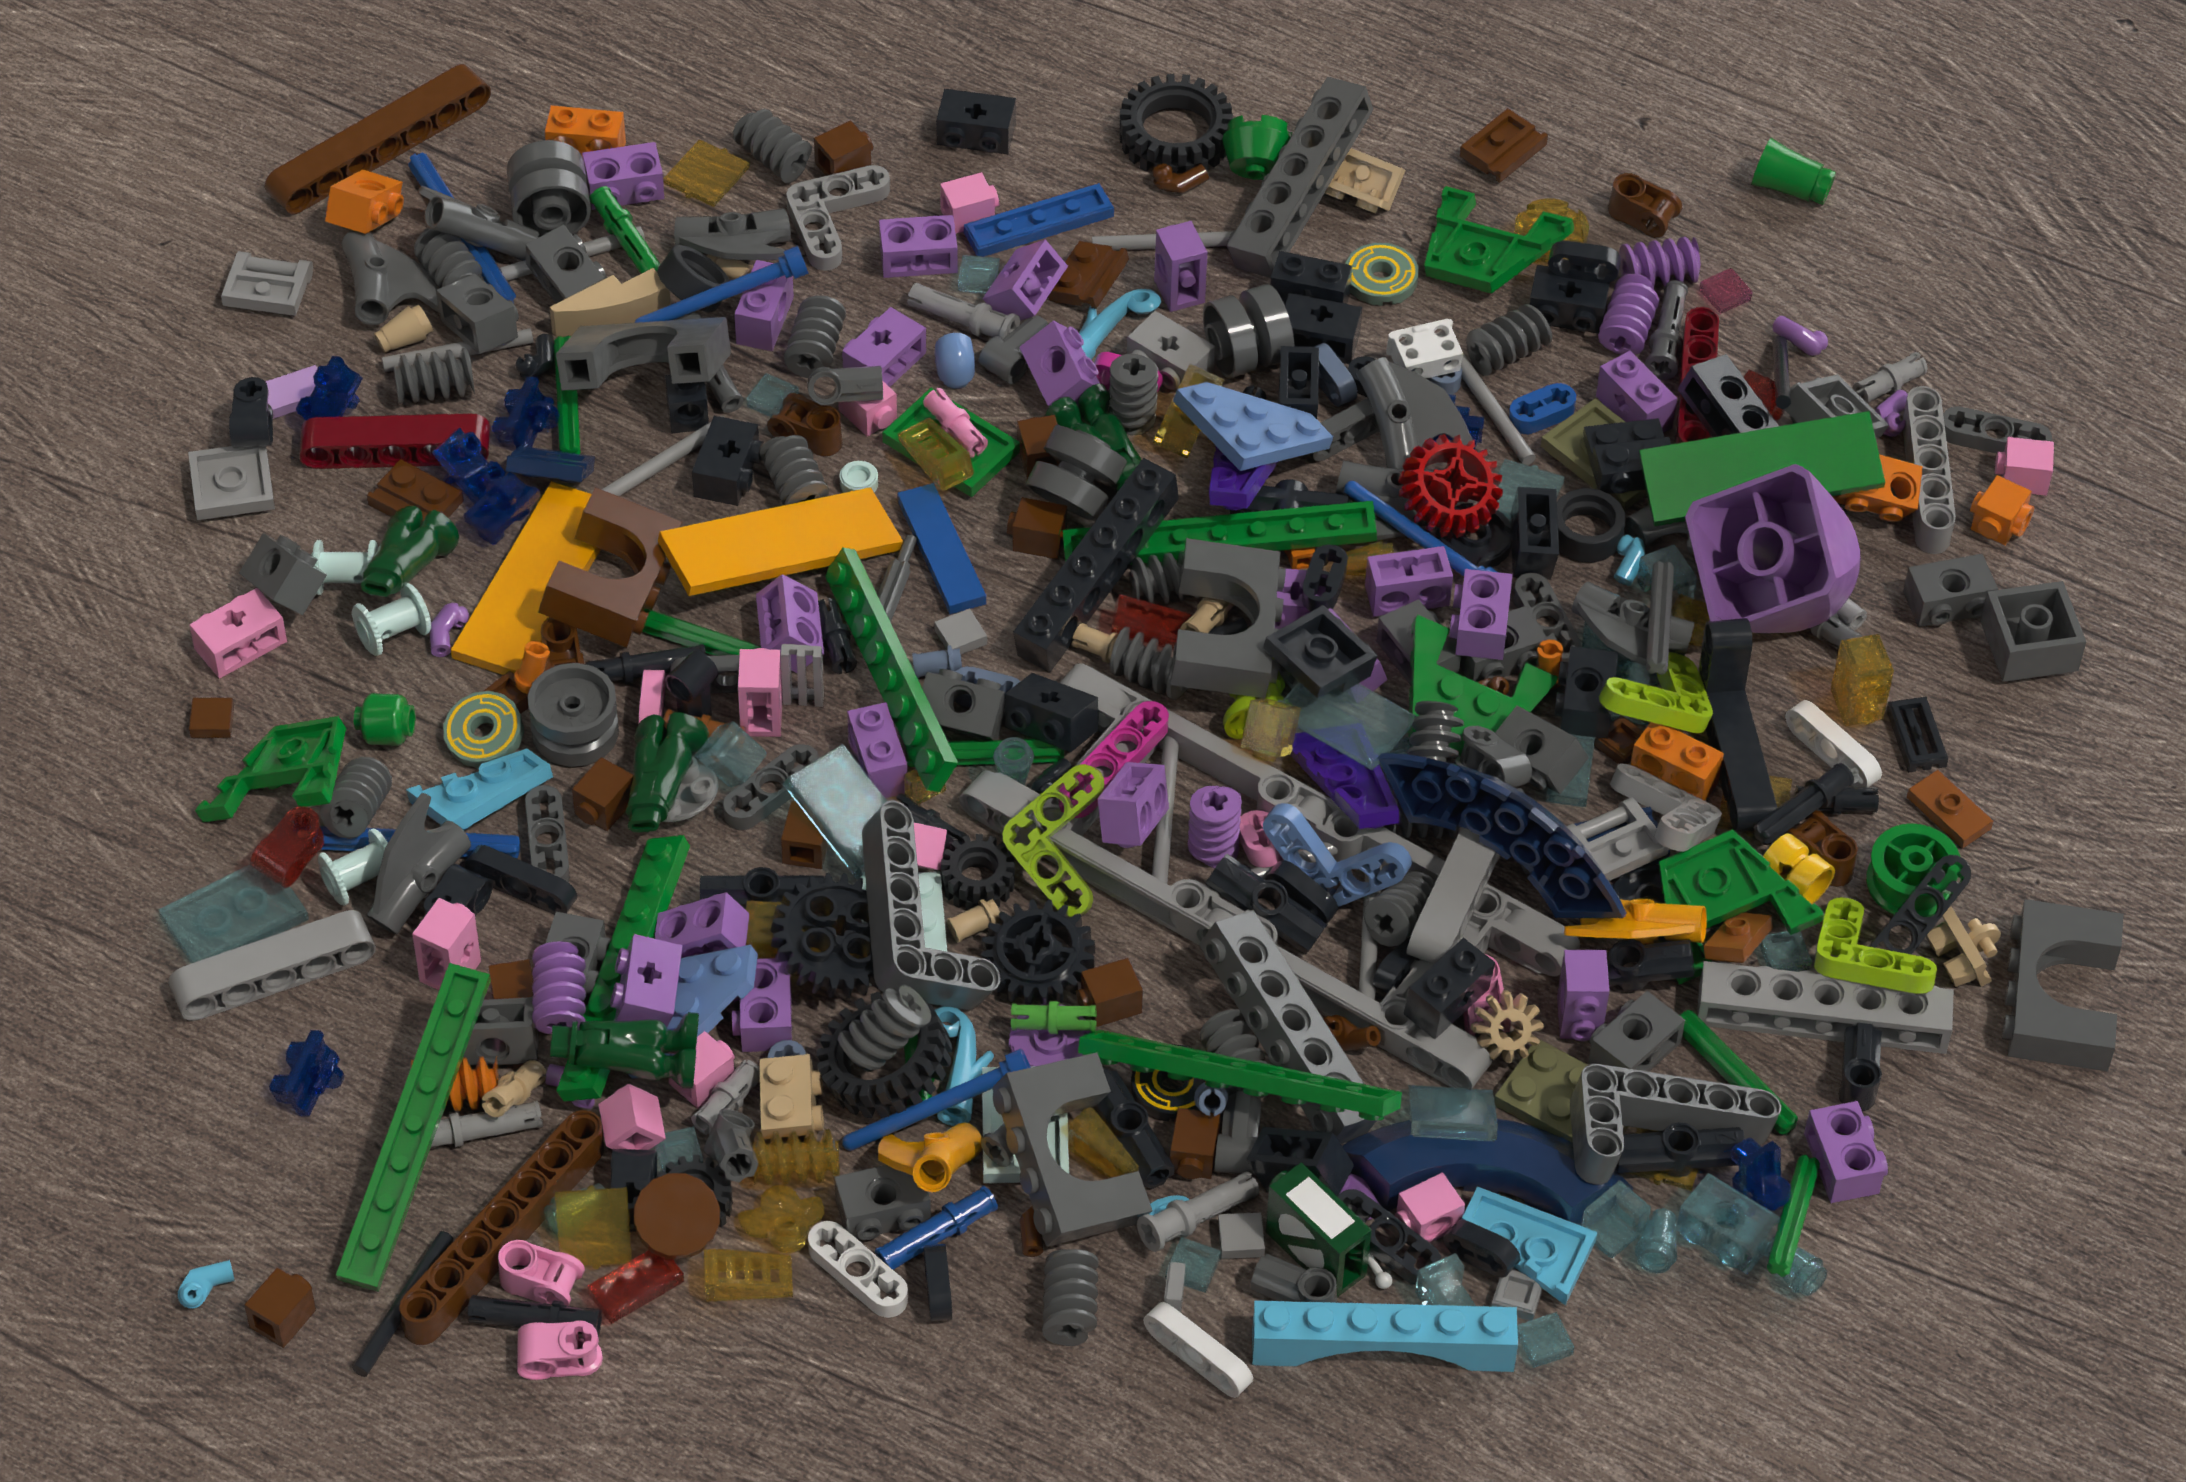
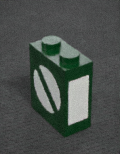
M1302 1163L1289 1172L1285 1170L1276 1175L1269 1185L1266 1233L1303 1269L1308 1270L1319 1267L1330 1271L1336 1278L1337 1298L1367 1276L1372 1230Z

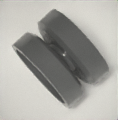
M580 663L560 664L544 671L532 683L528 693L532 740L540 755L555 764L574 767L596 762L600 757L604 758L614 748L619 736L615 686L607 674L590 665Z

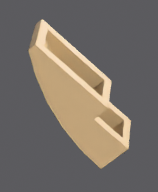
M654 268L622 284L612 275L550 306L552 333L556 337H566L568 335L572 336L580 326L634 323L641 316L671 305L670 291L661 282Z

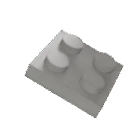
M228 446L188 452L197 520L275 509L266 446L239 448Z

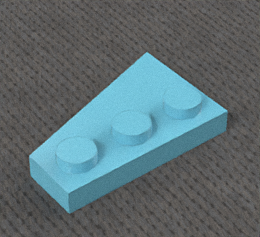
M526 748L482 763L479 767V772L464 777H458L456 773L441 777L442 784L422 791L421 786L417 785L406 789L411 804H414L421 793L431 796L426 815L440 825L449 820L463 830H466L474 823L502 809L505 805L529 792L531 789L553 778L550 764Z
M1478 1186L1462 1217V1220L1497 1233L1513 1243L1521 1256V1261L1516 1265L1515 1269L1529 1276L1541 1288L1564 1305H1566L1597 1237L1596 1231Z

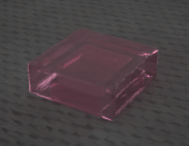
M1732 268L1701 281L1699 291L1720 314L1751 301L1753 292Z

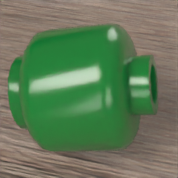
M371 693L364 699L362 706L355 708L354 728L355 730H361V735L367 744L400 746L407 737H412L415 730V708L413 705L408 704L407 699L403 695Z

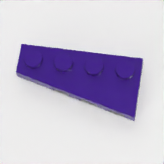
M1216 446L1209 488L1210 505L1223 506L1228 510L1248 508L1278 462L1240 471Z
M1362 724L1283 735L1284 749L1359 829H1377L1385 825L1399 823V808Z

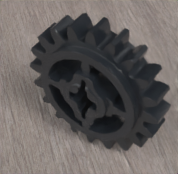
M1031 899L1029 910L1024 911L1020 905L1015 903L1013 904L1014 916L1011 917L1001 911L999 913L1000 925L989 923V936L982 937L983 952L981 953V958L989 960L998 969L1000 984L995 991L999 993L1008 988V999L1010 1002L1014 1001L1019 995H1024L1025 1005H1030L1034 997L1039 998L1041 1005H1047L1048 997L1052 995L1059 1003H1063V990L1076 995V990H1078L1077 981L1081 982V972L1095 968V958L1093 955L1096 953L1095 940H1091L1090 926H1082V916L1080 914H1075L1068 918V905H1063L1057 912H1054L1052 900H1047L1044 908L1038 909L1035 900ZM1052 934L1063 939L1070 948L1062 947V942L1057 941ZM1007 959H1013L1015 964L1019 965L1025 972L1016 969Z

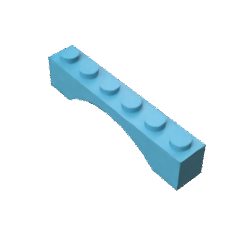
M1254 1301L1252 1365L1298 1366L1315 1359L1336 1354L1359 1351H1395L1435 1357L1457 1364L1470 1371L1514 1372L1518 1349L1517 1307Z

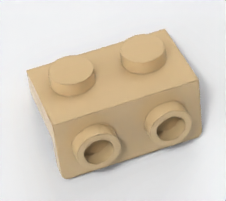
M1351 148L1326 189L1325 194L1340 200L1344 199L1345 194L1358 199L1355 206L1375 214L1378 207L1389 211L1405 169Z
M810 1054L760 1059V1110L763 1139L806 1135L808 1146H817V1131L824 1130L822 1105L816 1106V1096L823 1095V1079L819 1070L813 1069Z

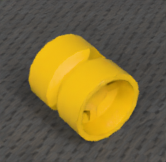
M1787 833L1778 838L1767 849L1763 857L1770 863V867L1785 881L1790 880L1799 889V893L1813 905L1831 884L1835 869L1818 854L1808 855V847L1795 836Z

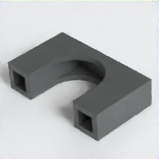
M726 317L580 326L556 353L561 390L599 388L607 377L617 370L653 362H669L672 384L708 382L730 356L731 347Z
M1186 538L1181 561L1178 593L1230 602L1248 615L1252 626L1234 635H1216L1178 629L1172 657L1170 685L1258 698L1266 697L1269 683L1276 684L1279 670V662L1272 659V656L1263 648L1266 637L1279 630L1275 628V622L1281 621L1284 599L1277 598V591L1283 592L1286 569L1279 568V551Z
M2024 900L2021 914H2013L2010 928V939H2017L2016 948H2010L2007 972L2014 973V981L2007 982L2004 1002L2005 1005L2012 1006L2011 1015L2005 1014L2002 1028V1039L2009 1040L2008 1057L2108 1072L2115 1050L2117 1014L2063 1005L2046 994L2038 982L2037 974L2050 966L2058 964H2074L2115 970L2122 947L2124 914Z
M1098 1053L1009 1072L992 1087L994 1107L1002 1115L1007 1130V1145L1011 1153L1016 1156L1021 1171L1020 1183L1024 1192L1029 1194L1034 1209V1224L1037 1231L1043 1235L1046 1247L1137 1225V1220L1140 1216L1150 1214L1153 1211L1139 1171L1099 1181H1085L1065 1172L1054 1160L1049 1150L1047 1128L1051 1117L1094 1107L1111 1092Z

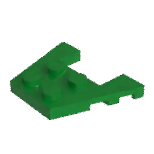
M1445 186L1442 191L1441 208H1438L1436 216L1437 225L1435 233H1432L1424 264L1426 276L1492 294L1548 252L1553 244L1564 240L1574 231L1573 219L1543 211L1526 236L1465 221L1476 206L1475 193Z
M1417 614L1411 625L1413 650L1410 655L1412 686L1409 689L1408 737H1410L1411 733L1416 732L1412 727V721L1415 717L1419 716L1414 710L1417 702L1437 701L1457 707L1458 711L1454 712V716L1462 719L1464 726L1453 727L1451 731L1459 734L1461 737L1464 728L1468 726H1481L1495 733L1516 705L1531 712L1556 684L1558 677L1525 663L1521 668L1511 697L1437 665L1450 629ZM1461 738L1460 742L1449 743L1448 747L1457 750L1459 756H1461L1465 741Z
M339 716L274 726L244 757L242 761L246 767L238 775L225 777L217 786L221 793L210 804L208 801L203 800L197 806L195 811L202 822L232 818L249 790L265 787L276 789L285 784L298 782L300 783L292 797L299 808L329 804L332 800L346 727Z
M1733 829L1693 846L1687 851H1682L1659 861V874L1664 904L1705 906L1707 915L1706 929L1768 901L1772 902L1790 936L1824 920L1822 909L1815 903L1812 905L1807 901L1790 880L1785 881L1770 867V863ZM1691 942L1695 970L1694 977L1676 979L1679 985L1700 976L1704 961L1712 962V960L1705 959L1702 943Z

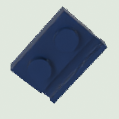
M519 446L511 453V456H507L506 472L520 473L528 477H548L564 482L578 483L594 472L595 456Z

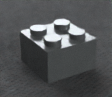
M2063 581L1987 591L1980 622L2003 682L2079 671L2086 639Z

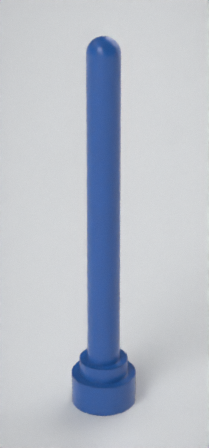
M795 246L785 250V255L778 257L779 261L641 316L634 323L675 320L784 275L786 279L794 276V279L809 274L799 247Z
M1349 481L1345 484L1344 491L1348 496L1357 502L1373 501L1375 515L1422 548L1444 546L1450 567L1462 576L1465 574V569L1498 572L1490 566L1488 568L1482 565L1479 567L1475 566L1357 482Z
M1020 1048L1005 1055L1006 1060L999 1062V1068L928 1098L917 1105H912L906 1108V1111L894 1113L889 1117H885L845 1135L842 1139V1146L848 1151L855 1150L991 1090L1006 1073L1031 1068L1024 1051Z

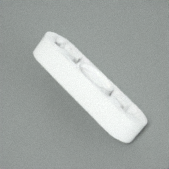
M1803 700L1786 712L1787 725L1799 740L1831 768L1837 763H1843L1850 769L1854 776V783L1852 784L1854 788L1870 787L1881 779L1882 771L1875 757L1815 704L1808 700Z
M823 1221L811 1228L808 1234L809 1254L818 1265L875 1314L890 1318L898 1316L905 1310L908 1303V1289L905 1280L840 1224L833 1221ZM823 1239L826 1242H830L834 1239L836 1250L828 1244L820 1247V1240ZM837 1252H838L839 1254H841V1256L839 1257V1260H838V1257H837ZM860 1261L866 1263L870 1270L864 1276L854 1277L846 1272L847 1266L853 1262ZM880 1289L887 1294H890L893 1291H895L896 1298L892 1299L891 1297L887 1296L884 1299H881Z
M1160 1302L1144 1317L1143 1321L1146 1329L1159 1343L1226 1395L1236 1398L1253 1382V1375L1250 1369L1240 1358L1170 1304Z

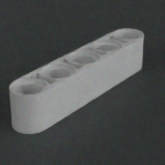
M1919 386L1911 389L1908 393L1902 421L1905 420L1903 438L1906 462L1923 466L1918 510L1912 513L1916 544L1922 551L1929 554H1940L1946 551L1950 545L1956 517L1942 399L1936 390L1926 386Z
M1463 827L1461 828L1413 929L1407 947L1408 955L1435 964L1461 940L1500 856L1494 850L1479 842V834H1475Z
M348 910L183 966L171 974L168 983L183 1018L195 1021L362 964L374 955L376 946L361 913Z

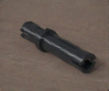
M704 644L635 655H630L629 652H622L620 657L594 661L587 660L585 665L594 666L607 674L611 682L624 680L626 684L632 683L633 678L643 677L644 670H664L665 674L670 673L671 664L676 659L687 657L694 650L703 653L706 651Z
M472 1295L468 1307V1322L520 1328L523 1325L535 1322L548 1324L586 1321L595 1327L599 1336L602 1325V1310L599 1308L564 1305L563 1301L556 1300L549 1304Z

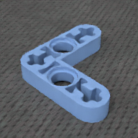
M1277 804L1263 822V830L1282 858L1299 867L1330 893L1336 900L1338 907L1399 883L1412 865V858L1409 852L1403 846L1393 842L1383 843L1336 862L1303 814L1290 804ZM1298 850L1309 851L1314 856L1316 862L1310 863L1303 860ZM1384 860L1387 863H1390L1388 865L1383 866V868L1380 870L1379 867L1382 865ZM1351 869L1363 871L1368 876L1369 882L1357 880L1353 876ZM1339 881L1341 882L1337 890L1331 888L1333 886H1336Z

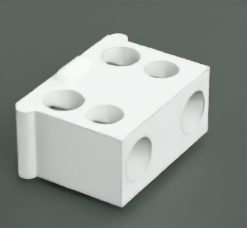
M1443 319L1392 331L1388 336L1386 354L1391 355L1394 364L1410 371L1415 369L1413 372L1426 379L1460 371L1463 352L1452 329L1453 321L1451 319ZM1406 337L1403 341L1399 342L1400 338Z

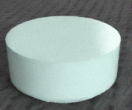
M852 461L841 469L840 488L843 493L869 487L872 488L874 493L877 490L878 472L871 463Z

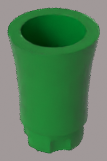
M1771 137L1760 157L1751 185L1776 190L1807 202L1811 199L1823 205L1833 185L1836 172L1825 168L1824 164L1789 149Z

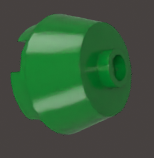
M1243 115L1231 119L1227 124V132L1222 137L1231 171L1244 178L1263 180L1276 164L1282 147L1287 145L1292 137L1293 132L1287 130L1288 123L1269 115H1261V121L1244 122Z

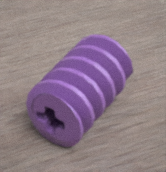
M1680 237L1677 244L1671 238L1665 239L1662 247L1657 240L1650 241L1648 248H1646L1644 243L1637 242L1634 245L1633 251L1628 244L1620 246L1621 277L1626 274L1643 275L1652 282L1653 286L1655 285L1656 277H1660L1663 285L1666 286L1670 281V275H1674L1677 281L1684 282L1685 273H1689L1692 282H1698L1701 264L1699 247L1695 237L1692 238L1691 243L1687 237Z
M1626 274L1615 283L1611 301L1608 303L1607 312L1604 315V320L1598 334L1599 342L1614 353L1622 355L1631 351L1634 355H1637L1644 349L1648 330L1651 328L1652 319L1659 304V297L1654 291V286L1646 276Z
M1205 786L1198 789L1190 800L1189 852L1194 858L1212 868L1218 865L1226 853L1234 859L1238 855L1242 800L1240 793L1233 788Z
M561 941L549 942L540 945L533 952L532 960L534 967L532 975L534 981L532 983V990L534 995L532 1005L534 1010L532 1012V1019L535 1028L539 1032L552 1034L553 1025L572 1027V1021L578 1022L577 1028L579 1030L580 1022L585 1021L583 1015L586 1012V1006L582 1001L586 997V992L583 988L586 978L582 972L586 968V963L583 958L577 955L579 951L572 943Z

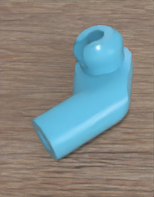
M1624 535L1617 545V551L1625 557L1617 569L1614 578L1624 585L1631 586L1644 563L1645 545L1639 537L1634 539L1630 535Z
M230 1260L190 1270L178 1290L180 1303L187 1308H197L205 1301L214 1286L235 1281Z

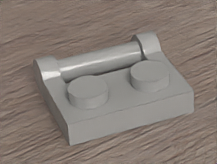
M238 251L221 295L223 306L296 316L307 283H310L312 279L313 262L299 260L298 263L251 257L249 252Z
M1632 797L1619 802L1618 808L1578 826L1575 824L1566 826L1591 853L1608 881L1668 854L1669 848L1658 843L1653 837L1657 829ZM1624 822L1628 824L1590 842L1587 841L1588 838Z

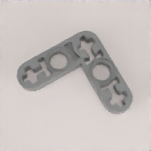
M876 165L865 166L799 182L788 188L786 193L787 210L808 260L814 268L827 271L835 269L841 264L842 244L829 213L885 199L890 192V176L885 168ZM834 188H843L848 191L843 196H834L829 193ZM811 222H818L824 225L821 229L814 231L805 228ZM824 243V247L828 254H825L823 250H820L819 244Z
M1618 764L1610 782L1611 787L1615 791L1628 798L1632 797L1638 803L1646 807L1650 806L1652 810L1664 815L1661 817L1653 837L1658 843L1672 850L1687 851L1714 834L1722 815L1721 811L1712 804L1629 764Z

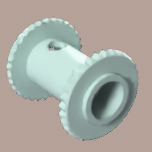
M317 540L314 543L311 555L318 559L315 566L327 574L316 594L321 595L323 593L324 583H361L365 568L378 551L377 542L370 540L368 552H324L323 542Z
M408 583L405 587L401 588L400 599L370 612L361 603L354 605L352 609L354 626L363 645L371 654L375 656L382 654V640L414 626L422 635L430 632L431 619L427 606L413 585Z
M374 828L368 831L370 844L361 849H357L334 861L324 852L318 855V866L324 884L340 905L345 906L349 903L348 890L379 875L384 850L388 842Z

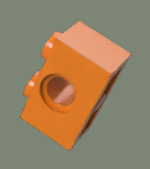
M361 170L330 186L325 222L364 234L372 231L400 214L404 203V197L401 195L403 182L366 170Z

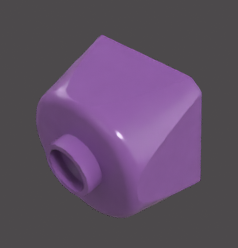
M1793 464L1693 501L1685 515L1710 621L1747 618L1751 631L1754 633L1801 631L1817 626L1834 616L1846 603L1856 585L1861 556L1854 527L1829 492L1810 471L1802 466Z

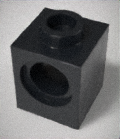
M671 374L665 375L671 434L697 431L708 424V402L705 382L672 384Z

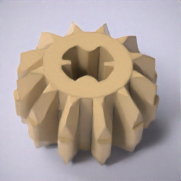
M1503 990L1500 1003L1492 995H1488L1486 1002L1490 1008L1486 1011L1482 1007H1476L1474 1010L1483 1021L1472 1023L1471 1030L1476 1033H1482L1476 1039L1477 1043H1479L1481 1048L1488 1047L1487 1051L1493 1060L1502 1052L1503 1060L1511 1063L1514 1058V1050L1521 1057L1526 1058L1529 1054L1524 1045L1529 1042L1533 1046H1538L1540 1040L1531 1034L1532 1031H1539L1544 1028V1024L1540 1020L1533 1019L1540 1010L1535 1004L1526 1006L1528 998L1522 993L1513 1000L1511 992ZM1506 1018L1516 1022L1511 1024L1514 1030L1510 1034H1506L1502 1030L1499 1031V1029H1504L1501 1022Z

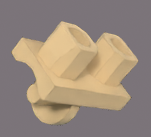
M1952 906L1949 907L1942 916L1944 922L1932 928L1927 934V939L1938 957L1956 947L1959 949L1960 955L1943 963L1955 987L1977 979L1982 987L1992 982L1985 969L1987 967L1979 952L1984 951L1988 958L1995 956L1998 951L1994 944L1999 940L2001 932L1995 924L1988 923L1982 925L1979 919L1976 918L1968 923L1971 930L1968 934Z

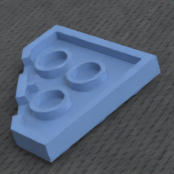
M1205 382L1177 389L1173 400L1240 471L1330 448L1333 436L1310 413Z
M752 945L681 958L674 1014L667 1029H676L682 1017L688 1012L699 1013L697 1037L704 1031L709 1033L724 1018L720 1013L736 997L742 1000L754 988L758 953ZM669 1053V1054H665V1055H667V1056H673V1055H675V1054ZM628 1074L632 1079L638 1078L636 1076Z

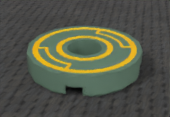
M1390 243L1363 245L1353 251L1345 264L1352 265L1350 293L1360 301L1371 305L1383 306V302L1392 301V305L1401 303L1413 294L1418 284V264L1414 257L1404 248ZM1386 272L1390 276L1379 278L1374 276L1373 273Z
M492 691L475 692L460 699L448 712L443 724L444 740L454 758L466 766L479 768L482 763L512 754L519 748L524 736L522 716L515 703L504 694ZM483 723L494 725L493 730L484 737L474 735L479 725Z

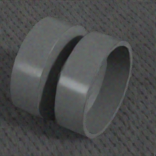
M543 140L527 144L511 156L507 164V179L514 222L538 231V238L563 224L572 235L586 225L590 218L591 207L584 160L577 149L564 142Z
M1264 284L1243 291L1240 294L1239 300L1235 296L1229 295L1209 301L1204 305L1203 325L1206 340L1215 345L1214 361L1221 373L1229 379L1255 371L1258 362L1263 367L1280 363L1281 346H1294L1293 331L1287 310L1280 295L1270 284Z
M1055 425L1043 449L1060 463L1056 466L1036 461L1025 486L1051 503L1067 505V511L1096 521L1101 515L1109 497L1101 489L1093 485L1094 480L1104 484L1116 485L1127 464V460L1110 449L1111 447L1107 443L1081 430L1074 431L1064 426Z

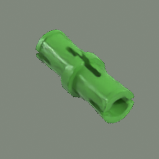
M1050 1001L1049 1006L1017 1005L1012 1003L1011 1015L1029 1016L1028 1019H1011L1012 1031L1049 1030V1034H1058L1059 1030L1096 1032L1097 1021L1079 1020V1017H1097L1096 1005L1059 1006L1058 1001Z

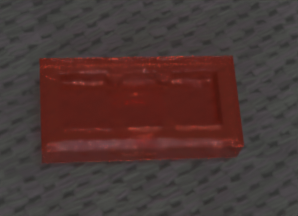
M1119 594L1115 604L1111 633L1119 634L1124 627H1130L1129 638L1133 639L1138 632L1144 633L1143 642L1149 643L1152 638L1158 639L1159 647L1164 648L1166 644L1172 645V650H1174L1178 629H1181L1182 624L1192 614Z
M648 1250L587 1285L589 1296L598 1308L602 1310L608 1321L613 1324L685 1282L684 1273L673 1259H665Z

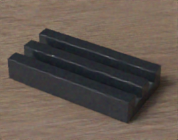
M1927 697L1888 702L1886 711L1908 773L1916 772V768L1922 766L1923 770H1930L1933 764H1937L1938 768L1947 767L1948 756ZM1912 708H1918L1933 751L1931 754H1928L1920 726L1917 723ZM1900 710L1903 711L1907 726L1909 728L1913 743L1918 754L1917 756L1915 755Z

